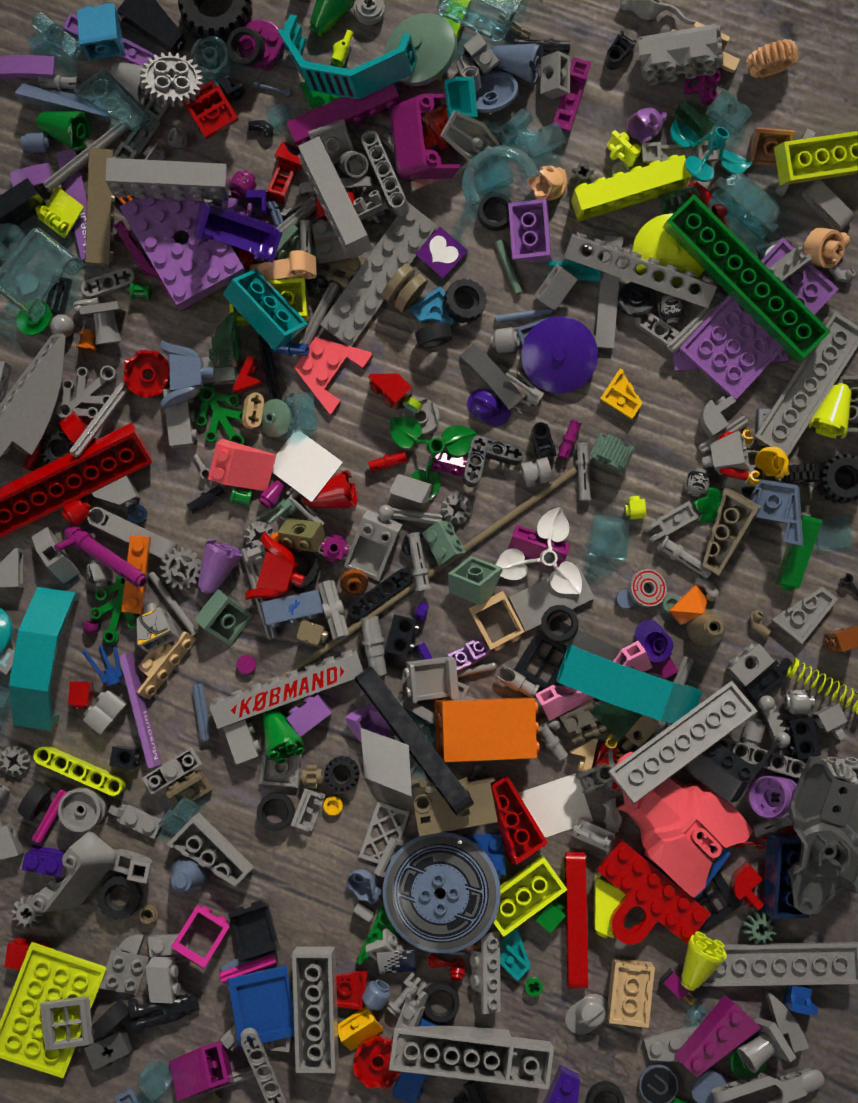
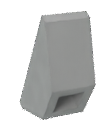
M48 526L31 537L35 549L43 562L63 584L80 574L65 550L57 552L54 549V545L58 544L59 541Z
M191 747L142 777L150 793L154 794L203 763L194 748Z

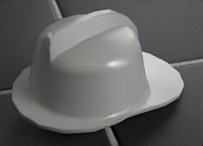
M589 994L572 1005L565 1015V1023L568 1029L575 1034L585 1035L600 1026L607 1019L608 1003L606 999L598 994Z

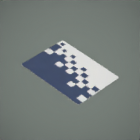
M414 950L376 953L380 974L416 971Z

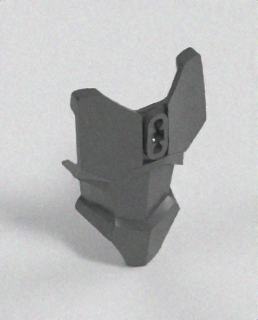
M810 756L800 775L790 800L788 811L789 816L793 820V829L802 841L800 861L795 862L787 870L791 882L793 906L800 912L809 915L818 914L841 890L847 889L858 894V783L851 784L835 779L824 760ZM844 787V791L839 794V789ZM838 805V809L832 811L833 807Z

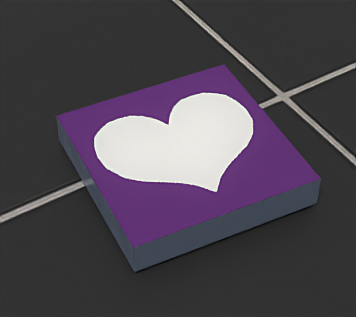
M439 226L420 247L416 257L444 280L468 253V250Z

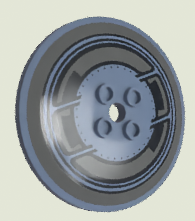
M435 833L419 836L409 841L395 854L385 873L383 902L387 916L392 926L402 938L424 951L452 953L473 945L487 933L496 918L500 905V881L493 862L475 842L455 833ZM443 888L446 892L445 898H437L435 890Z

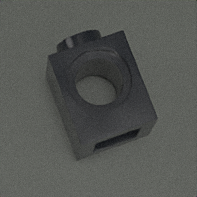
M119 745L112 746L109 766L134 769L140 764L141 754H139V748ZM124 752L130 755L128 763L122 759Z

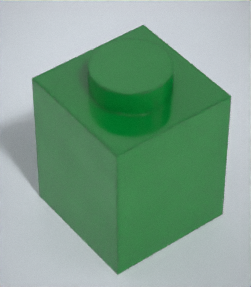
M556 900L554 903L550 902L534 916L535 921L551 934L566 916L564 911H562L564 907Z

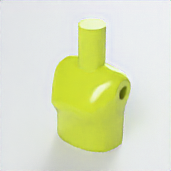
M347 30L344 39L333 45L331 62L338 67L344 66L349 55V44L354 34L351 30Z

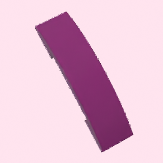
M573 57L570 67V94L561 96L552 127L570 132L591 62Z

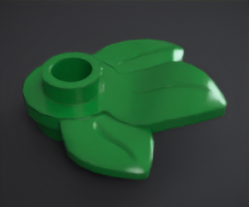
M709 487L707 489V497L693 502L694 507L700 512L699 518H697L699 522L708 523L717 518L718 508L723 497L719 489Z

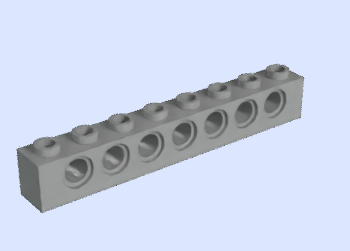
M577 232L576 235L571 234L564 258L709 308L717 288L716 284L713 283V279L705 276L702 279L697 278L695 273L685 270L684 273L677 270L678 267L671 264L663 266L659 264V260L651 257L648 260L643 259L641 254L631 251L630 254L623 251L624 248L617 245L609 247L605 245V241L597 238L594 241L589 240L587 235ZM585 245H589L592 248V252L588 255L581 252L582 247ZM602 252L610 254V258L607 261L600 260L599 255ZM620 258L628 260V264L625 267L617 265ZM643 264L646 266L645 272L637 273L635 268ZM662 271L664 276L662 279L656 280L653 278L654 273ZM680 277L682 279L681 284L673 286L671 284L673 278ZM697 283L700 285L697 292L689 291L692 284Z

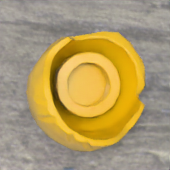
M767 447L757 453L755 465L767 476H775L782 479L784 476L789 475V460L781 448Z

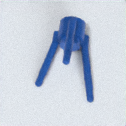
M99 645L101 655L107 669L103 670L104 674L88 653L82 650L83 655L99 675L102 683L106 682L107 686H110L122 680L121 676L123 674L120 669L116 647L113 648L115 669L114 666L111 667L103 646Z

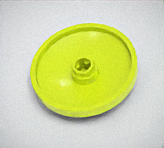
M673 214L657 216L648 221L639 230L634 239L632 251L641 254V258L648 260L651 257L659 260V264L663 266L671 264L678 267L677 270L684 273L685 270L695 273V277H700L704 269L663 228L665 222ZM643 264L635 268V271L639 274L644 273L646 270V266ZM656 271L653 278L660 280L663 278L664 273ZM675 277L672 279L671 284L679 286L682 279Z

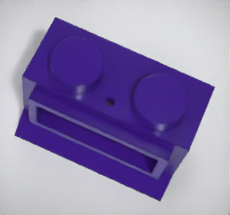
M32 845L31 850L24 855L22 870L61 877L67 872L62 863V857L66 851Z

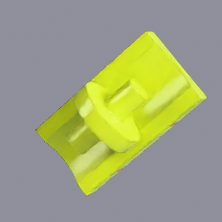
M615 130L611 133V139L606 145L611 150L609 157L612 160L619 158L630 168L640 155L642 147L638 144L631 145L629 143V136L625 132L619 134Z

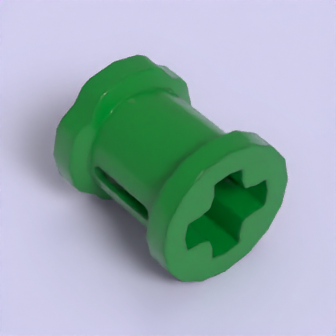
M131 282L129 289L130 299L145 298L147 301H150L152 297L151 284L137 285L135 282Z
M234 487L230 497V504L238 503L249 508L253 492L241 491Z

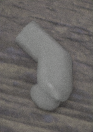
M837 265L827 268L836 281L850 282L856 276V272L853 269L840 270Z
M699 576L696 577L694 585L706 590L707 600L715 601L719 591L714 582Z
M544 716L537 721L539 726L546 723L548 728L553 729V731H557L561 727L557 718L549 721L547 716Z

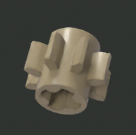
M308 765L307 770H302V784H308V789H317L318 784L323 783L322 769H317V765Z

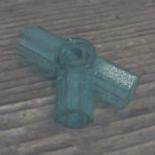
M42 12L34 15L31 25L40 33L29 37L28 41L35 55L54 47L60 48L74 60L79 59L83 55L79 42L65 32L60 25L55 24Z
M521 108L507 123L483 119L482 123H485L497 141H500L503 145L509 146L514 144L530 149L535 147L538 132L526 129L534 119L527 109ZM504 132H511L512 136H507Z

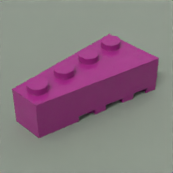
M724 995L674 1057L693 1075L698 1077L760 1030L761 1027L735 1002Z

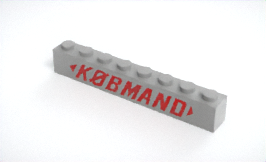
M347 650L342 652L340 657L334 658V656L323 659L321 664L311 663L299 672L297 669L287 672L285 677L279 678V676L268 679L266 684L256 683L251 685L249 690L242 691L240 689L232 692L230 697L224 698L221 696L213 699V703H210V710L217 729L355 679V676L363 672L357 651Z

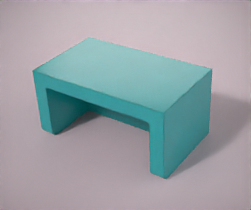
M454 77L445 80L448 120L453 111L471 118L478 117L474 77Z

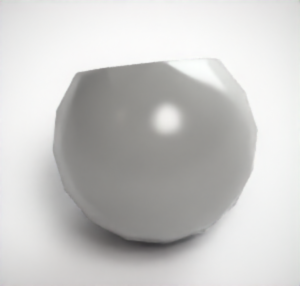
M56 315L50 322V330L53 334H64L65 338H67L74 331V322L67 315Z

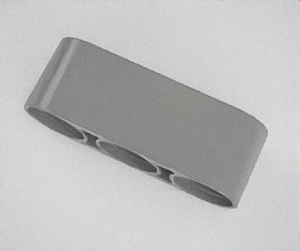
M815 180L802 192L803 199L834 230L842 231L855 218L853 212L820 180Z

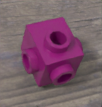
M332 534V538L327 537L326 541L323 540L320 551L323 552L324 557H327L326 561L338 563V560L343 561L344 557H347L349 546H347V542L343 540L342 536ZM337 545V551H331V546Z

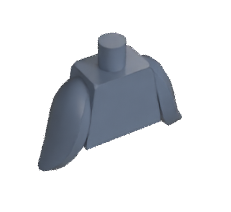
M161 340L159 347L169 354L171 393L166 395L160 402L162 409L165 410L170 406L196 397L200 389H204V379L215 378L214 367H204L203 360L199 358L198 353L194 350Z

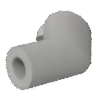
M99 297L75 301L72 306L74 313L80 314L79 307L100 304Z

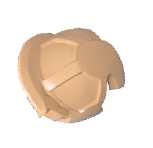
M554 166L540 167L538 177L534 173L528 175V184L534 191V196L537 200H555L564 193L567 187L565 169L555 168Z

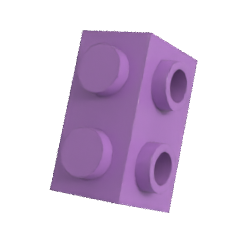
M319 693L303 700L305 704L300 708L296 705L288 711L290 715L286 719L300 737L332 713V710Z

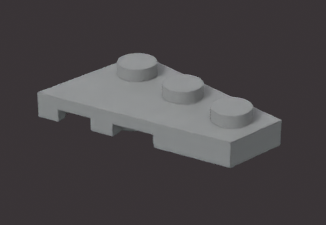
M820 587L770 620L797 642L803 644L838 598L824 587Z

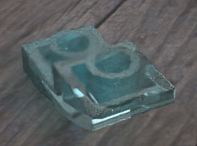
M183 797L174 810L169 809L158 825L175 834L197 814L200 807Z

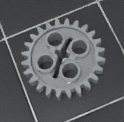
M162 52L161 57L154 55V60L148 58V63H143L140 83L141 88L145 89V95L150 94L151 100L157 98V104L163 101L164 106L171 103L172 107H175V103H178L182 107V102L189 105L190 99L195 101L196 96H200L203 76H201L202 71L198 70V65H193L192 59L186 61V56L179 58V53L172 56L171 52H169L168 56H165Z

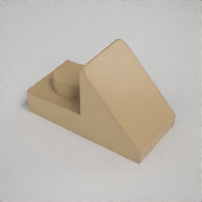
M592 737L569 751L572 754L584 756L583 759L579 760L578 771L582 772L592 768L598 739Z

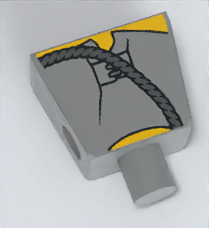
M155 603L146 605L147 613L137 618V644L147 653L180 638L170 614L161 607L157 608Z

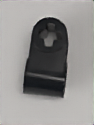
M621 31L607 51L604 60L605 66L610 70L618 69L625 58L632 52L637 41L631 40ZM610 56H615L617 59L614 60Z
M544 422L536 423L531 430V436L537 460L551 455L553 457L556 456V449L549 426ZM537 427L544 428L545 435L538 436L535 429Z

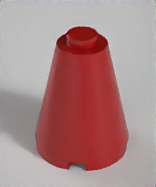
M345 470L332 476L312 502L302 495L304 505H308L309 508L357 507L355 505L358 502L356 487L349 480V478H352L351 473Z

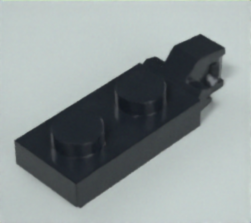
M784 658L780 662L775 660L747 686L742 687L753 701L756 702L786 678L785 676L788 673L785 670L793 663L789 658Z

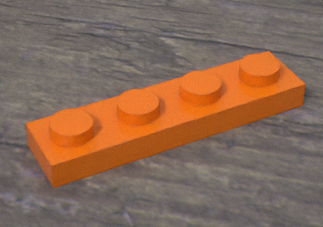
M130 535L127 562L144 573L147 578L151 537ZM125 580L122 612L143 614L146 584L140 588Z

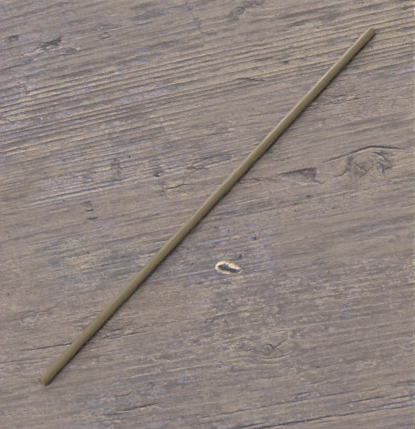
M573 467L463 545L465 553L578 473L576 468ZM457 555L444 566L435 565L429 570L428 579L463 555ZM415 580L363 618L379 616L414 591L416 588ZM361 619L347 628L349 636L362 628ZM348 637L340 640H330L287 672L296 669L298 672L303 670L306 665L313 663ZM286 673L281 675L279 678L287 676Z

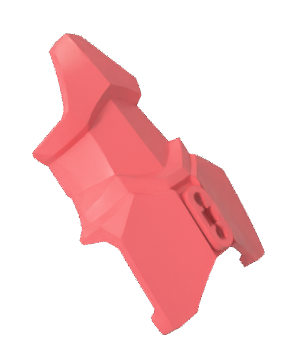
M629 752L621 756L617 761L616 765L628 756H630L633 752ZM673 776L634 805L622 791L625 803L617 808L627 812L639 826L642 845L645 849L644 855L656 863L691 897H696L705 888L712 861L721 854V851L729 846L745 843L753 833V829L730 802L724 800L700 783H682ZM701 832V837L698 839L697 834ZM709 845L714 846L715 848L712 853L710 851L711 848L708 847Z

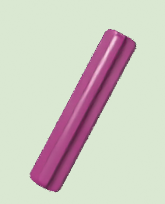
M63 789L58 791L32 836L33 841L41 843L58 815L59 802L67 791Z
M270 954L223 971L219 974L222 983L228 982L227 978L254 973L271 967L277 963L274 954Z

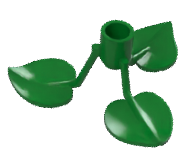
M407 416L392 417L389 424L391 437L399 447L411 448L414 441L427 445L426 450L431 455L426 471L422 469L416 470L410 477L432 484L429 500L437 494L441 485L439 474L435 471L429 472L436 455L442 452L446 446L449 454L456 457L463 456L468 452L472 439L477 435V432L468 427L453 425L447 427L442 432V439L433 438L431 441L419 440L417 438L421 435L422 428L416 419Z

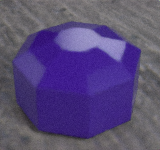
M421 602L417 606L415 619L422 622L425 620L429 609L428 604Z

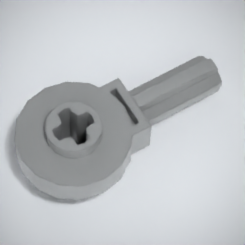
M356 0L354 2V14L359 22L365 25H374L382 20L385 12L383 0Z

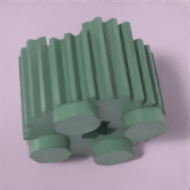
M600 433L590 453V457L595 459L596 463L605 466L607 463L612 467L611 469L622 473L626 469L635 448L630 444L628 447L624 446L621 439L608 434L606 437L603 433Z

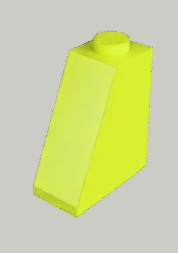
M595 875L593 878V927L597 931V935L605 939L608 936L614 938L610 929V917L625 894L611 882Z

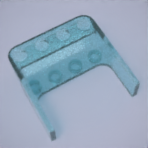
M439 0L437 11L441 16L494 41H502L505 39L524 0Z

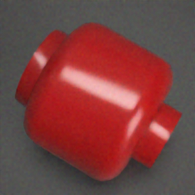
M78 499L64 506L62 515L69 525L79 526L88 517H91L89 510L92 508L86 500Z

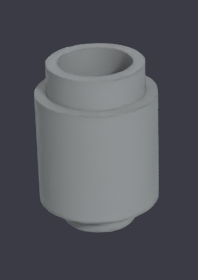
M752 717L751 721H746L742 743L758 747L766 725L762 724L763 720Z

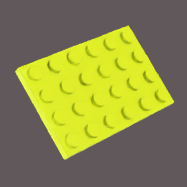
M31 942L0 1020V1058L64 1078L76 1047L45 1050L40 1003L89 996L91 1009L106 972V967ZM79 1005L68 1007L69 1021L80 1020ZM53 1008L54 1023L65 1022L64 1008ZM81 1023L70 1025L71 1039L80 1037ZM66 1026L54 1027L56 1041L67 1040Z

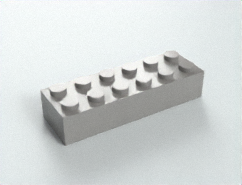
M318 136L299 145L300 154H298L301 166L305 174H307L313 190H315L317 199L332 225L334 234L338 238L344 254L348 253L350 258L353 259L372 250L368 235L320 137Z
M107 158L105 181L112 195L116 197L134 196L139 199L154 197L159 200H163L166 197L179 201L188 198L199 202L204 201V199L214 202L229 201L230 177L226 164Z
M296 947L292 953L296 1073H336L339 1065L335 947Z

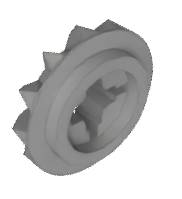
M454 493L445 498L441 510L448 522L460 524L470 517L472 505L466 496ZM460 501V508L465 512L458 511L457 514L453 516L454 509L451 508L449 505L456 506V504Z
M258 521L251 523L245 529L244 539L250 549L263 544L259 540H254L256 537L255 530L259 533L266 532L269 536L274 533L269 524Z
M18 745L7 747L1 752L0 769L6 775L12 777L24 774L31 762L28 751ZM17 756V762L20 765L15 764L11 766L12 761L8 757L14 758Z

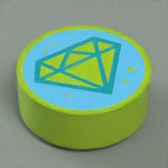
M406 397L403 401V405L407 409L416 413L420 412L422 404L418 400Z

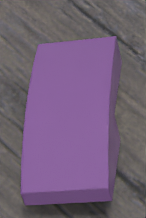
M49 163L33 165L10 172L13 187L26 178L35 187L44 186L43 182L52 176Z
M480 637L466 643L463 648L447 654V657L452 656L456 659L458 673L491 654V651L483 638Z

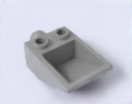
M381 506L378 514L369 510L366 511L361 519L344 567L362 570L368 577L377 581L380 580L403 525L391 520L394 513L391 506Z

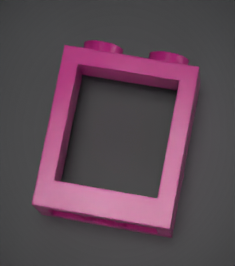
M197 905L170 948L192 963L205 969L229 930L230 925L227 924L229 921L224 917L212 915V910L204 905L199 907ZM198 914L223 928L205 958L180 944Z

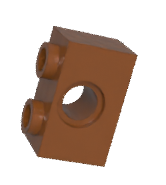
M858 626L844 627L825 634V645L831 652H845L858 647Z

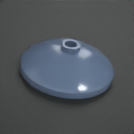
M501 71L479 74L481 89L475 92L477 112H497L509 106L516 99L518 83L512 75Z

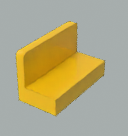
M366 1007L338 1024L339 1038L350 1051L356 1049L367 1038L376 1036L384 1030L376 1021L373 1011Z

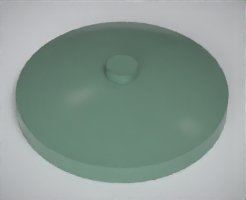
M422 13L409 17L401 22L388 38L384 54L395 50L399 46L403 33L411 34L417 62L412 75L398 81L407 86H423L440 78L451 66L457 52V38L453 28L446 19L437 14Z

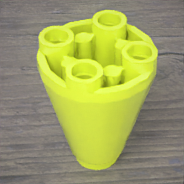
M696 931L688 943L681 984L691 991L699 988L726 960L725 945L719 940L713 941L702 932Z

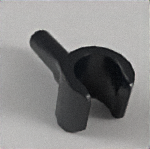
M846 573L845 575L849 578V582H845L841 578L840 583L851 588L858 596V589L853 583V576L850 573Z

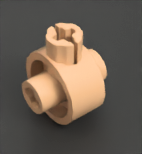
M816 228L811 231L804 243V255L809 254L812 259L809 262L813 266L832 268L837 265L844 255L845 249L850 245V238L845 232L828 228Z

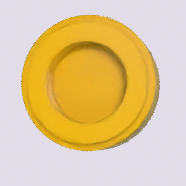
M329 796L324 801V811L330 816L338 815L343 809L342 800L338 796Z

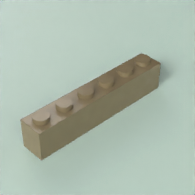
M89 147L85 266L108 268L109 262L113 263V251H110V243L113 244L114 232H110V225H114V213H111V206L115 205V196L111 194L105 181L107 158H116L113 156V150Z

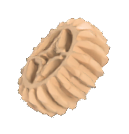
M784 39L759 47L758 50L753 51L748 56L747 68L749 73L754 78H763L787 70L799 59L797 45L792 40Z

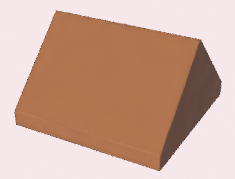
M757 127L750 138L749 161L753 162L751 165L777 167L774 147L786 141H793L795 130Z

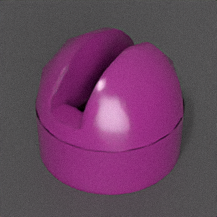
M83 621V631L85 634L94 635L98 631V622Z

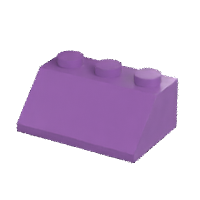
M539 199L508 203L512 259L530 263L552 261L547 200Z

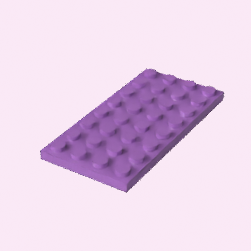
M782 237L761 262L769 268L794 248ZM807 262L782 282L814 315L838 290L810 262ZM728 295L678 350L727 395H732L736 400L783 348Z

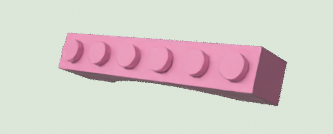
M639 641L621 649L613 662L642 672L652 668L648 655ZM552 685L535 694L549 721L595 698L565 685Z

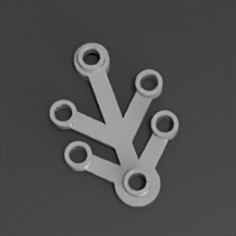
M109 365L102 367L100 370L101 376L86 389V378L89 376V370L85 367H79L76 371L78 376L77 394L72 401L71 391L74 390L75 383L70 379H65L62 382V387L64 388L63 401L56 408L58 418L63 420L75 411L78 416L94 419L99 412L98 409L94 407L88 409L77 407L81 403L105 404V399L109 398L110 395H91L107 381L112 382L116 379L117 372ZM82 370L86 371V374L84 376L80 375V372ZM111 371L113 374L108 378L107 373ZM71 382V387L66 388V383ZM68 408L69 413L67 415H64V410ZM92 410L96 411L95 416H90Z

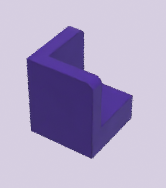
M247 190L246 198L248 203L252 204L251 217L268 218L266 190Z

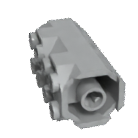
M712 24L639 37V55L643 79L647 80L648 84L655 85L665 81L674 82L681 73L685 74V77L688 79L702 75H714L716 69L724 64L720 25Z

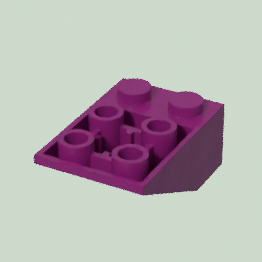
M221 1041L198 1048L169 1061L177 1102L234 1083L227 1048Z

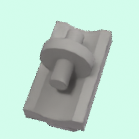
M378 189L369 194L371 201L365 203L362 197L354 200L353 205L360 221L367 218L368 221L374 219L376 223H380V216L384 215V209L388 208L386 196L382 195Z

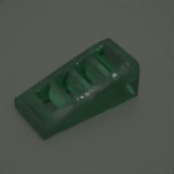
M697 185L658 195L662 214L676 212L683 205L682 194H684L685 201L689 199L688 192H692V195L695 194L699 198ZM675 196H676L677 202H678V205H676V206H675L674 200H673V197H675ZM666 199H669L671 207L667 208Z

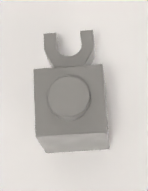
M832 703L813 713L815 717L814 723L819 730L821 729L825 732L832 730L836 740H842L847 737L840 726L846 723L847 719L839 704Z

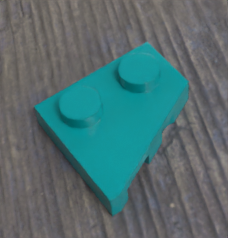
M515 928L500 940V965L517 981L531 968L518 928Z

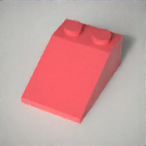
M221 439L215 446L208 480L230 486L265 491L269 487L277 455Z

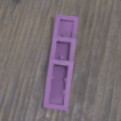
M40 55L0 56V79L20 81L21 78L37 79L38 76L55 78L56 58L55 56Z

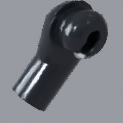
M248 121L249 131L261 130L264 132L265 138L274 136V128L267 121Z

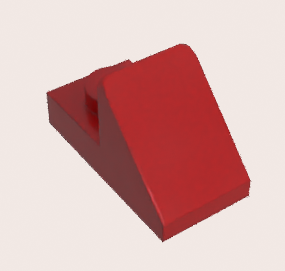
M247 356L232 388L237 394L263 385L261 381L251 377V375H255L258 369L257 360L254 357Z

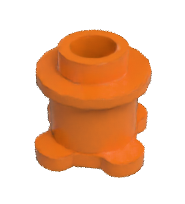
M83 329V332H79L80 342L76 344V347L79 350L97 352V348H95V331Z

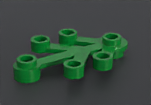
M204 385V389H200L198 394L202 403L199 415L195 420L200 427L206 426L208 423L206 414L209 405L211 406L213 414L209 430L205 435L206 440L210 443L217 441L216 431L220 421L230 437L229 441L235 442V440L239 439L241 444L245 445L244 438L240 434H236L226 418L227 416L239 419L242 422L241 415L243 411L222 408L217 403V401L228 402L232 407H237L240 404L239 397L237 395L217 393L213 386ZM206 392H211L209 398L205 397ZM232 398H237L235 404L231 403ZM203 417L205 422L200 424L198 421ZM213 433L215 435L214 439L209 440V434Z
M119 575L116 577L115 583L105 589H98L95 592V597L103 601L107 599L109 594L119 590L117 597L99 608H92L90 611V616L93 619H100L104 613L113 609L109 628L102 635L103 641L106 644H115L119 640V633L116 630L122 612L124 594L123 578ZM101 591L105 593L103 598L99 597V592ZM95 610H99L98 617L94 616ZM123 612L128 620V627L136 629L137 624L134 627L130 624L133 619L137 622L134 614ZM109 633L113 635L112 640L107 639Z

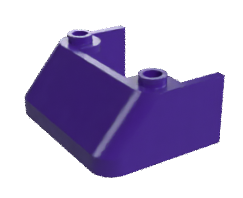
M201 201L194 231L198 240L208 242L214 239L249 251L253 254V258L264 261L265 258L273 263L282 236V232L279 229L261 220L206 201Z

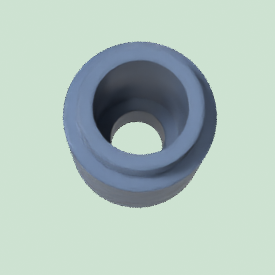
M27 133L25 136H21V146L23 151H28V153L48 152V148H51V140L49 136H46V133Z

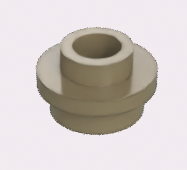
M150 904L144 905L139 910V920L146 925L153 924L158 918L157 908ZM146 911H150L152 917H147Z

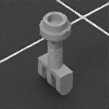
M412 971L403 981L407 985L405 990L395 1002L390 1000L387 1009L395 1016L397 1013H401L400 1007L405 1002L410 987L416 986L421 980L419 977H416L413 982L410 981L415 975ZM425 982L421 983L418 987L417 995L426 987L427 984Z

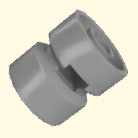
M349 150L344 152L339 158V168L350 177H362L368 170V160L361 153Z
M547 457L538 459L535 463L530 461L520 464L526 488L537 485L539 481L542 484L553 481Z

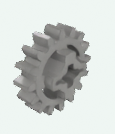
M180 547L179 551L172 548V554L165 553L167 559H161L164 565L159 566L160 569L164 570L160 575L167 577L164 581L165 583L171 582V587L175 588L177 585L179 589H182L183 585L190 588V582L197 583L195 577H199L198 571L201 570L198 564L202 562L200 559H195L198 555L197 553L191 554V549L187 548L185 551L183 547ZM181 556H187L190 560L184 561ZM180 564L185 566L182 568V572L177 570L180 568ZM178 575L181 580H175L171 576Z

